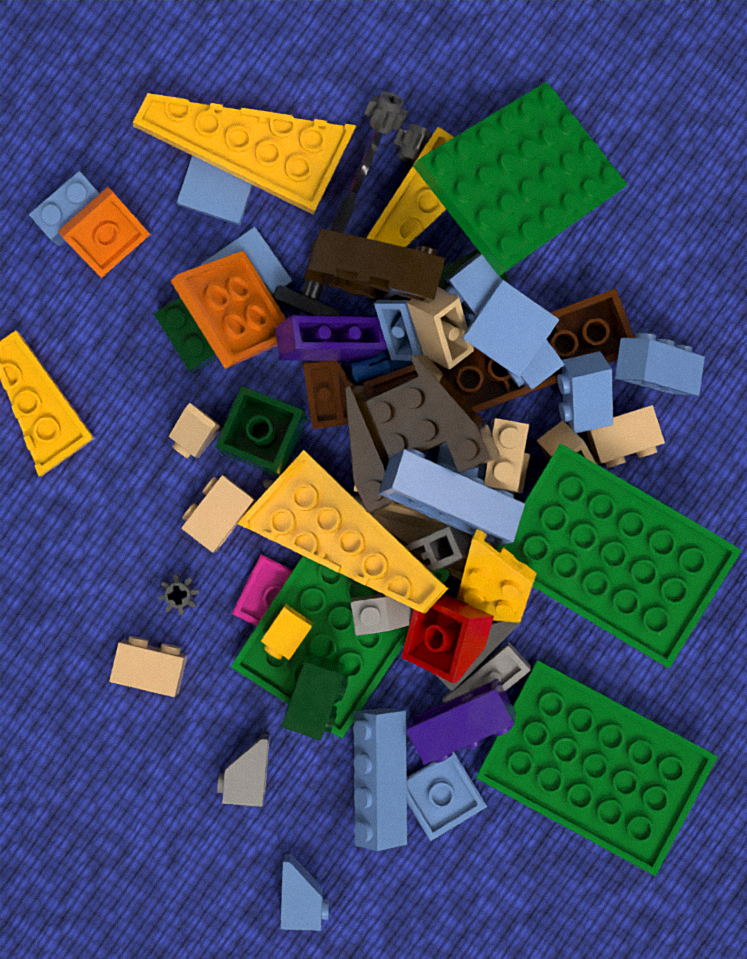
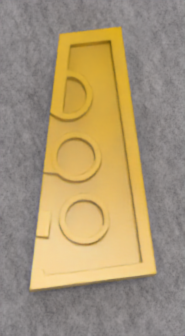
M437 127L417 160L451 140L454 136ZM413 166L366 239L407 247L447 210Z
M15 330L1 340L0 380L7 391L12 404L11 408L24 434L23 438L35 462L34 466L39 477H42L95 438L21 334Z

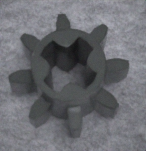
M383 91L380 96L373 95L372 100L370 99L364 114L371 116L369 125L374 130L389 134L393 129L398 131L401 125L403 126L408 111L402 109L404 101L400 96L389 91Z
M409 124L407 131L399 128L393 141L394 147L399 149L397 157L413 165L431 138L432 133L416 124Z
M174 574L173 584L167 581L161 583L166 591L158 599L166 600L168 603L166 612L173 608H178L179 614L184 615L186 611L185 605L188 604L193 608L197 607V603L192 599L201 590L193 589L190 585L193 577H189L186 581H181L180 575ZM177 586H179L181 591L187 592V597L182 599V603H180L178 598L172 597V592L177 590Z

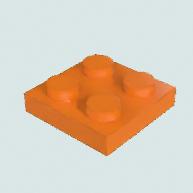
M109 187L103 190L58 230V233L101 278L151 235Z

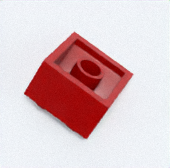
M444 593L426 613L413 609L401 658L451 683H457L486 648L494 616Z

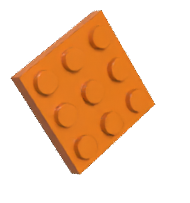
M244 250L179 273L171 280L180 298L225 369L277 346L275 328L284 322L286 318Z

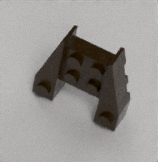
M320 228L317 240L314 239L304 279L324 286L345 290L346 293L354 296L363 295L373 298L372 302H376V300L410 301L415 299L430 303L435 299L445 258L437 256L438 251L425 246H417L416 250Z
M414 355L411 357L419 377L370 400L364 386H348L345 388L353 478L367 513L396 503L379 495L378 492L390 456L404 449H414L425 453L447 443L459 473L472 470L501 457L488 424L480 415L478 416L466 403L467 400L452 387L443 376L444 374L428 356Z

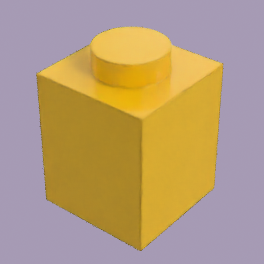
M285 604L261 640V642L266 644L264 647L265 651L279 660L283 656L290 660L311 629L313 622Z

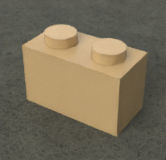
M438 287L435 299L430 303L415 299L407 302L423 355L428 356L431 360L450 370L474 351L473 346L461 338L468 327L459 297Z
M653 405L613 417V425L586 431L595 462L597 464L605 463L607 468L625 463L624 456L637 452L638 458L657 453L656 446L665 443Z
M496 418L491 421L490 431L501 457L485 464L484 486L491 489L518 492L529 424Z
M224 475L219 480L213 477L203 490L206 497L199 506L193 503L182 517L186 522L181 529L212 553L218 551L238 525L236 523L256 502L254 497Z
M129 636L128 640L124 639L118 643L109 682L175 697L179 693L188 654L180 653V647L161 644V648L148 645L149 640L136 636Z

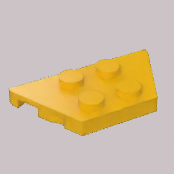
M477 529L471 542L457 599L493 615V621L520 623L537 573L526 564L516 560L514 555L504 547L499 552L484 541L487 534Z

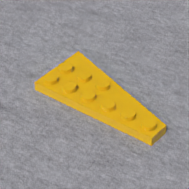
M147 93L133 121V127L313 215L356 128V125L351 124L342 126L329 124L327 121L319 119L310 121L294 118L293 115L241 108V110L225 108L222 104H199L189 102L188 99Z
M305 450L300 453L236 523L421 613H426L448 589L370 512L367 513L365 507Z

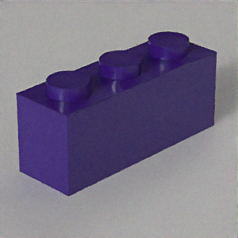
M292 315L275 328L279 360L362 361L376 357L387 350L378 317Z
M496 679L411 717L406 731L424 765L432 761L440 763L451 757L452 752L463 747L465 750L472 749L478 746L483 738L492 734L497 737L509 732L512 726L515 725L516 712L499 679Z

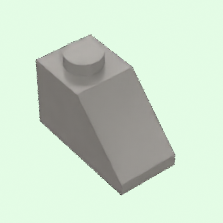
M383 593L351 597L356 636L391 631L410 625L413 608Z
M263 734L227 765L225 773H219L217 793L223 794L222 804L263 806L266 792L270 734Z

